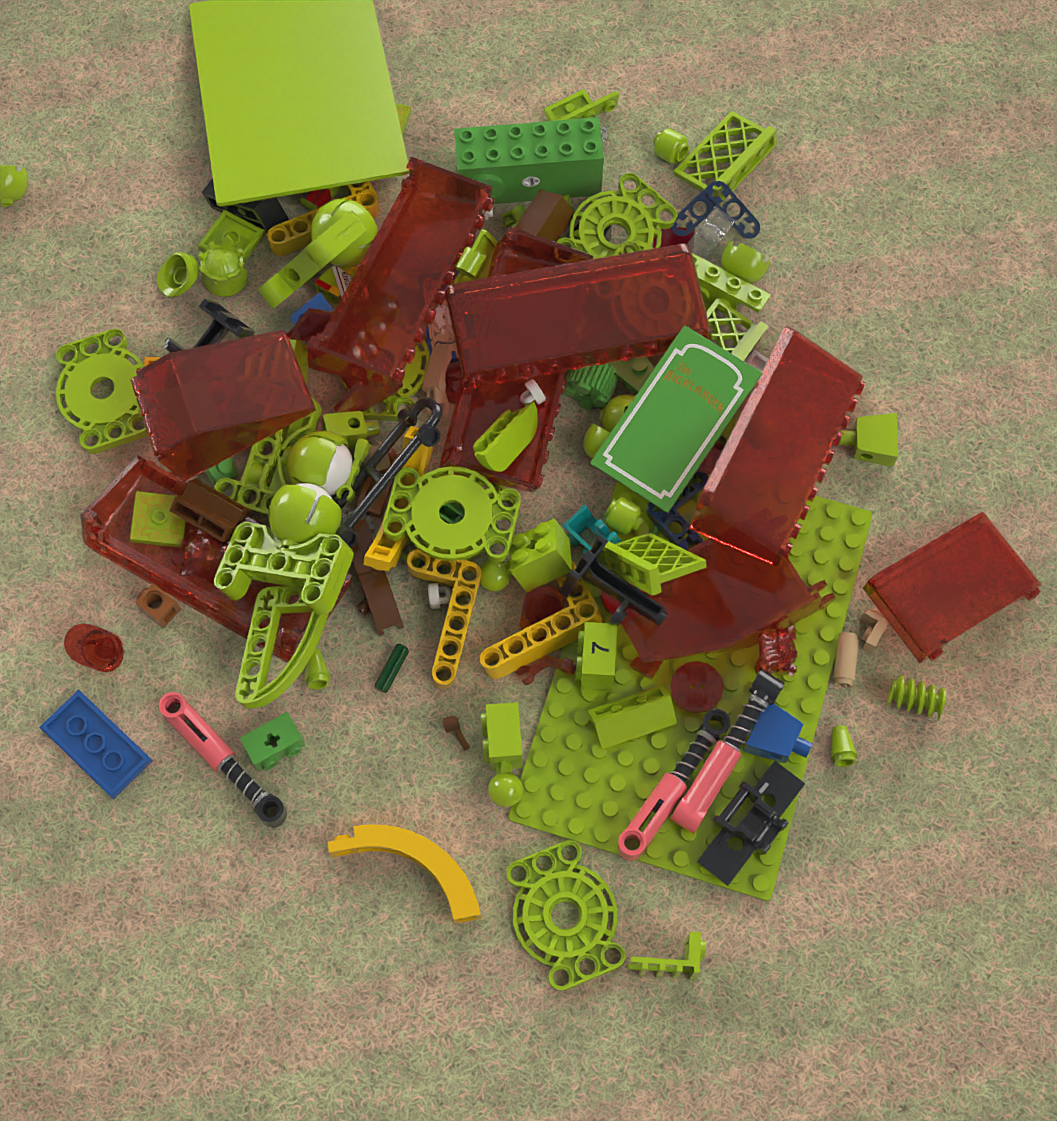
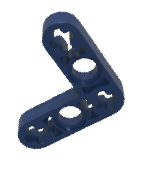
M722 181L711 182L677 213L676 221L678 219L683 221L688 217V215L684 214L688 210L690 216L696 219L694 224L692 220H689L685 224L687 228L685 231L676 229L678 226L676 221L671 227L674 234L685 236L717 209L743 238H754L760 232L758 220ZM713 186L717 188L721 186L723 188L721 194L725 198L728 195L731 196V199L727 200L722 207L719 203L723 202V200L719 196H712L714 192ZM698 201L703 202L706 206L705 213L700 216L693 212V205ZM730 203H736L739 206V214L735 217H730L727 214V206ZM744 213L747 215V217L743 218L746 223H754L752 227L754 232L752 234L750 232L744 233L745 226L742 222H739L738 225L735 223Z
M699 468L693 476L695 479L699 477L701 479L700 483H694L690 489L686 486L683 491L684 498L677 500L669 513L663 511L655 512L653 510L655 505L651 502L648 503L646 508L648 518L670 543L689 551L687 549L688 545L695 543L697 548L689 552L699 557L704 551V541L677 510L705 489L709 478L706 471L702 468ZM676 522L682 527V532L678 534L672 533L668 525ZM685 533H687L688 536L686 540L684 538L682 542H680L679 540L684 537Z

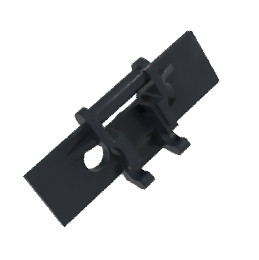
M776 761L772 763L754 788L742 781L739 785L740 790L719 816L716 815L713 822L722 830L698 859L697 863L728 886L753 852L756 850L762 855L766 854L778 833L787 827L789 822L784 818L782 820L779 818L804 787L805 783ZM763 795H770L774 798L775 806L773 808L762 801L761 797ZM748 797L754 805L737 827H734L729 821ZM729 838H740L743 842V848L740 851H732L727 844Z

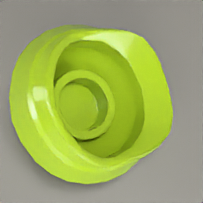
M176 252L165 261L158 272L157 285L166 297L180 296L196 283L199 276V267L196 259L190 254Z

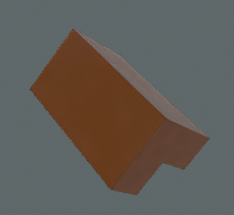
M539 189L508 239L514 247L526 250L532 259L544 263L572 220L575 212L562 195Z
M196 478L188 481L183 495L174 498L169 511L221 542L231 540L234 530L245 521L250 509Z

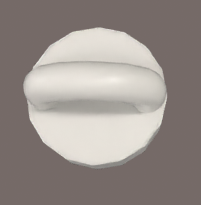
M534 379L525 383L528 390L520 397L522 403L527 404L535 400L539 405L545 401L546 397Z
M438 583L429 584L430 608L439 609L441 608L440 604L448 603L452 596L451 590L445 586L438 587ZM439 593H445L446 596L440 598Z

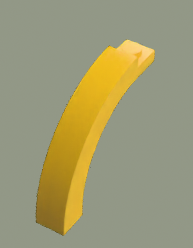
M410 426L404 436L402 451L417 434L418 427ZM421 444L402 468L411 467L415 469L421 478L428 473L433 446L427 447ZM406 475L401 479V483L405 486H410L415 482V478L411 475ZM400 498L395 501L394 506L397 509H405L409 502L404 498ZM382 522L373 543L364 556L363 565L370 566L379 571H389L391 567L395 568L408 540V535L400 540L392 541L385 536ZM392 522L388 526V530L391 533H398L402 529V525L399 522Z
M367 824L353 826L355 837L350 838V835H339L334 837V841L328 842L329 854L332 858L362 852H386L415 862L425 869L442 888L451 907L454 924L481 919L477 898L465 873L446 851L426 837L396 826Z

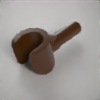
M455 716L443 718L446 733L455 731V735L464 751L469 749L470 746L462 734L458 719Z

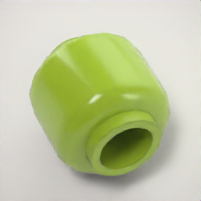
M667 128L657 133L653 140L654 153L670 164L683 161L688 154L689 145L687 138L674 129Z
M620 497L618 500L613 499L604 514V517L607 518V526L622 535L629 534L631 530L636 532L643 521V518L640 517L641 507L624 497Z

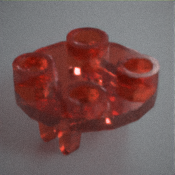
M700 661L687 662L678 667L672 676L670 684L671 695L676 706L692 713H703L714 709L722 697L724 688L722 677L718 671L708 663Z

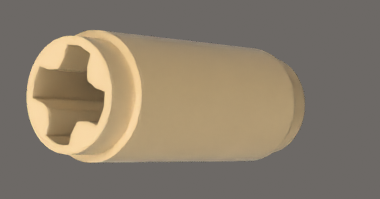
M840 633L837 639L833 678L834 685L837 687L852 688L855 682L859 641L858 635L854 633Z

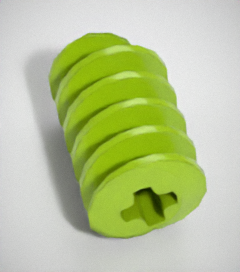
M899 675L895 681L893 679L890 685L886 705L889 706L892 700H896L897 709L903 703H906L907 712H910L913 706H916L917 715H920L926 709L927 718H931L934 712H936L939 720L946 702V688L941 687L936 693L935 685L930 684L925 690V682L920 681L915 687L913 678H909L905 683L904 676Z

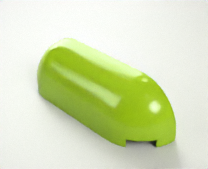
M532 401L524 404V408L512 413L508 409L476 441L473 446L474 454L482 466L492 471H504L532 441L538 426V413L535 402Z

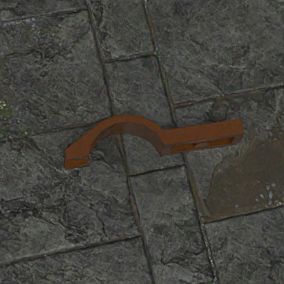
M366 518L359 520L353 528L358 535L356 544L351 547L354 554L353 563L366 595L378 634L381 636L384 635L383 629L398 625V628L401 629L404 626L385 571L375 570L370 566L363 565L364 556L373 543V538Z

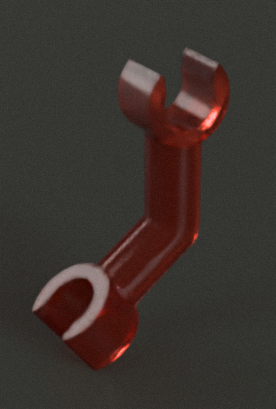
M546 655L531 666L519 667L516 673L518 676L529 673L522 682L524 685H530L534 681L535 675L548 666L559 669L566 674L574 675L576 665L573 664L574 660L560 659Z

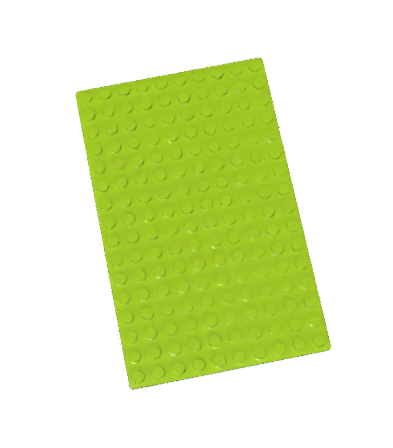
M702 463L699 468L705 470L709 478L705 489L677 511L703 539L705 547L700 557L706 560V568L672 579L670 599L653 598L654 601L665 607L664 611L668 613L660 626H657L643 616L633 620H623L617 626L615 675L612 691L580 689L581 680H576L577 656H582L577 655L578 639L563 647L520 779L523 786V794L519 802L511 807L509 820L619 855L617 844L621 833L630 824L663 775L674 771L676 762H680L683 758V752L689 750V743L696 740L698 728L702 724L705 714L712 709H721L728 714L730 726L734 725L737 721V715H741L744 710L743 705L749 701L750 693L748 691L761 669L785 682L774 704L801 721L804 725L798 737L813 743L836 656L837 639L839 634L842 633L873 516L872 512ZM699 477L696 479L692 478L690 484L687 485L690 489L691 485L696 482L700 483L701 479ZM617 481L610 504L613 499L618 500L620 497L630 500L641 507L640 517L643 518V521L636 532L631 530L627 535H622L607 526L611 533L615 531L621 541L649 532L652 533L653 522L646 514L649 501ZM683 492L678 498V500H682L684 498ZM656 506L653 509L654 511L662 512V509ZM672 522L668 525L672 533L678 534L682 532V527L678 523ZM658 529L657 536L670 542ZM685 533L684 537L679 541L682 542L684 538L686 540L688 534ZM695 543L693 545L689 544L687 549L689 551L695 550L697 545ZM584 581L598 606L602 623H607L612 615L604 608L601 601V590ZM588 613L583 618L591 617L593 613ZM663 684L671 696L677 723L603 749L600 746L597 732L590 720L588 710ZM709 722V726L712 729H722V725L720 722ZM730 727L728 729L726 736H728V734L731 731ZM748 733L747 737L745 738L744 741H745L746 743H747V741H748V739H749L751 733ZM742 743L739 748L742 754L721 787L696 832L692 834L670 820L680 803L679 801L649 843L643 855L636 861L768 901L773 894L798 795L779 818L781 820L783 818L786 819L789 824L783 831L778 833L770 844L771 848L768 852L762 855L755 850L728 886L698 864V859L722 830L713 822L716 815L719 816L740 790L739 785L742 781L754 788L774 762V760L744 752L746 743ZM715 745L710 747L711 751L706 752L703 757L704 761L701 760L697 765V771L694 770L689 777L690 780L685 782L688 789L682 798L690 789ZM791 751L786 763H778L800 780H803L810 751L806 758ZM763 795L761 797L766 805H769L771 808L775 806V800L772 796ZM748 797L729 821L734 827H737L754 805ZM654 812L651 813V815L649 816V818L646 820V822L644 823V825L641 827V829H640L641 832L644 831V829L647 827V825L649 824V822L652 820V818L654 817V815H655L656 813H654ZM731 837L728 839L727 844L732 851H740L743 848V842L740 838ZM628 839L624 842L628 850L634 851L639 848L638 842L634 839Z

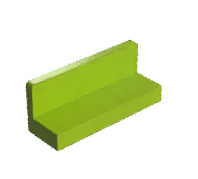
M663 684L588 710L590 720L596 729L600 746L603 749L677 723L671 696Z

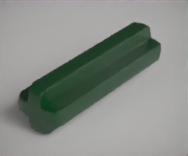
M399 643L395 645L375 682V689L382 693L389 691L409 653L406 646Z

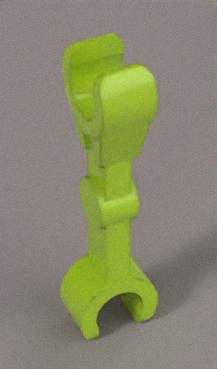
M360 438L356 443L355 459L351 466L350 475L346 483L336 490L338 499H341L342 493L346 490L349 491L347 496L348 502H352L355 498L352 486L360 472L361 462L365 460L371 449V445L365 439Z

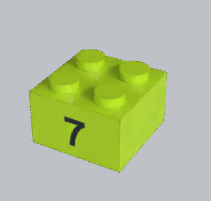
M585 622L584 631H579L577 655L582 656H577L576 680H581L580 689L612 691L617 626L615 624Z

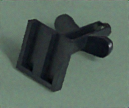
M204 298L199 307L213 317V321L189 352L169 337L164 341L166 343L164 348L175 356L179 353L185 357L167 380L166 387L170 390L185 386L198 369L205 373L203 378L211 384L212 380L221 383L222 377L204 363L229 331L237 337L251 339L255 331L218 302Z
M599 535L591 550H587L582 556L575 570L572 569L559 593L568 598L581 580L584 579L622 603L607 622L610 625L615 624L619 626L627 615L624 611L625 608L629 607L657 626H660L668 615L664 611L666 608L641 592L638 587L632 586L601 564L598 558L608 540Z

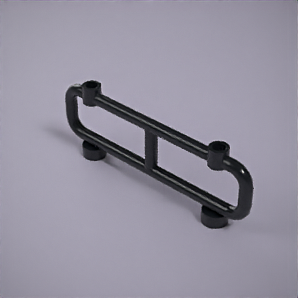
M422 398L410 409L399 411L397 415L399 423L362 467L358 476H356L352 486L354 492L359 489L368 476L376 484L335 534L350 548L358 540V535L353 530L355 525L420 445L432 447L439 442L440 431L436 426L442 416V407L432 398ZM425 408L430 409L432 414L429 419L419 428L417 434L382 475L375 469L406 429L416 425L419 413ZM347 490L342 493L341 499L337 498L335 501L341 509L348 502L347 496L349 491Z

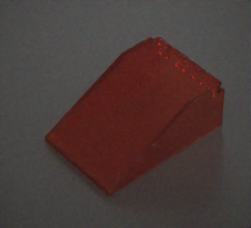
M284 329L168 353L136 371L137 376L130 380L134 394L137 397L136 400L147 434L150 437L149 440L154 455L159 456L157 457L158 461L183 481L195 477L316 411L291 342Z

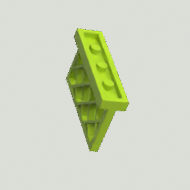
M731 111L674 170V175L700 191L707 186L702 183L701 179L715 177L716 181L724 182L734 191L777 145L776 129L771 126L764 129ZM733 120L739 123L741 128L728 129L727 126ZM755 132L759 135L755 139L746 140L745 134ZM739 134L743 136L741 141H729V136ZM726 136L727 143L713 144L715 138ZM732 148H745L742 154L732 155L731 153ZM728 149V156L715 157L714 151ZM701 153H712V158L698 160V156ZM730 162V166L727 169L717 170L716 164ZM713 164L714 171L700 173V166ZM697 167V173L686 174L683 171L686 168ZM713 186L714 192L712 196H719L724 201L726 198L721 194L723 188L721 186L718 188Z
M717 298L694 327L693 331L708 340H717L718 346L745 361L769 326L762 321L756 325ZM718 308L725 313L726 318L717 319L714 310ZM728 324L731 333H721L719 325ZM734 324H741L748 331L737 333ZM712 325L715 334H705L703 326ZM733 339L735 348H725L723 340Z
M650 532L616 544L608 541L598 558L607 569L650 595L661 593L660 583L706 568L705 559Z

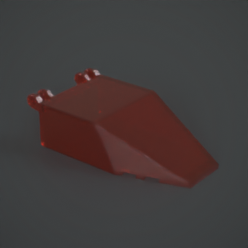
M763 509L688 549L687 551L706 560V568L660 583L661 593L650 595L643 591L648 597L666 608L664 611L668 615L660 626H657L631 608H625L624 611L627 615L621 622V625L643 663L751 648L815 612L824 609L835 600L833 593L821 598L819 592L827 586L825 580L807 588L781 547L780 543L795 535L793 528L785 530L776 536L773 534V530L783 526L788 521L785 516L769 520V511Z

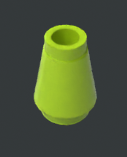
M315 649L305 667L304 681L308 684V688L319 690L329 685L331 676L321 650Z
M838 725L831 729V760L834 761V765L837 767L854 765L858 754L847 726Z

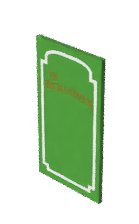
M684 325L590 464L662 509L663 512L669 513L763 373Z

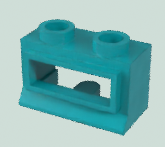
M585 504L562 525L568 533L567 536L570 539V543L575 548L578 545L583 548L581 551L583 555L592 548L580 537L587 528L596 536L601 535L613 544L622 542L615 531L611 533L606 524L601 519L597 520Z

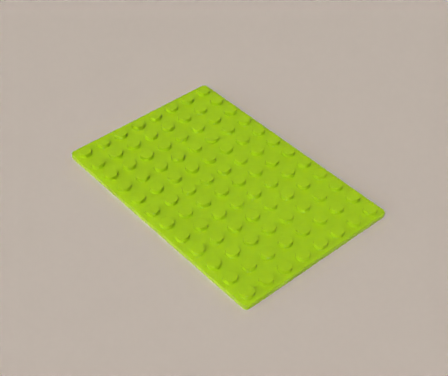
M208 0L189 5L215 197L218 206L402 176L410 172L373 0Z

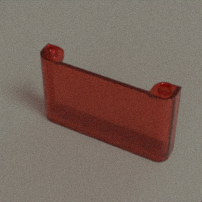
M981 512L878 572L867 581L862 589L917 661L922 663L927 659H930L931 662L936 660L944 653L942 648L948 642L1018 599L1033 600L1041 593L1039 588L1042 586V583L985 512Z

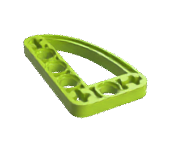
M291 586L267 587L262 589L257 595L235 692L237 701L246 709L260 708L280 697L299 677L316 649L328 614L318 615L304 603L301 598L303 588ZM293 595H299L297 602L288 604L289 599ZM312 612L304 636L294 655L282 672L266 686L281 614ZM270 619V624L267 627L259 628L263 620ZM265 642L263 650L254 652V648L258 643ZM254 666H260V670L256 675L249 676V672Z

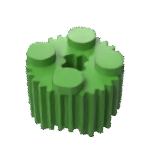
M576 356L564 379L561 393L574 398V400H578V405L586 410H592L596 406L598 408H605L618 383V379L614 375L616 369L612 368V365H608L607 362L601 361L600 364H597L591 360L587 361V356Z

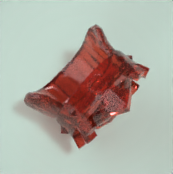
M191 529L189 534L192 537L189 540L182 539L180 544L185 547L184 554L175 553L170 560L175 566L183 565L184 569H180L179 572L181 575L204 578L214 584L215 575L230 540L221 542L200 529L199 531Z
M793 625L785 628L781 626L776 628L775 631L763 630L759 634L760 656L754 666L756 675L763 669L771 675L776 673V675L781 676L784 674L794 676L797 666L793 664L796 657H798V651L794 640L797 639V630Z

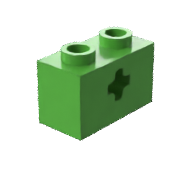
M288 712L240 737L257 771L272 769L278 764V760L285 756L289 758L301 752V747L305 746ZM275 740L278 746L273 748L270 742Z

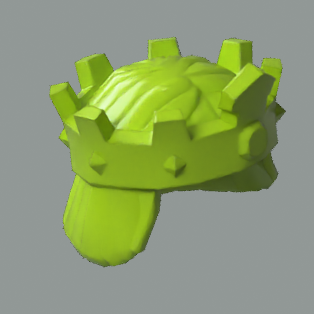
M227 235L221 239L222 244L216 245L212 241L208 243L209 249L205 253L200 252L198 255L201 263L199 268L202 272L203 284L209 292L219 297L234 296L242 291L248 283V272L244 268L243 251L241 247L239 249L233 246L234 240Z

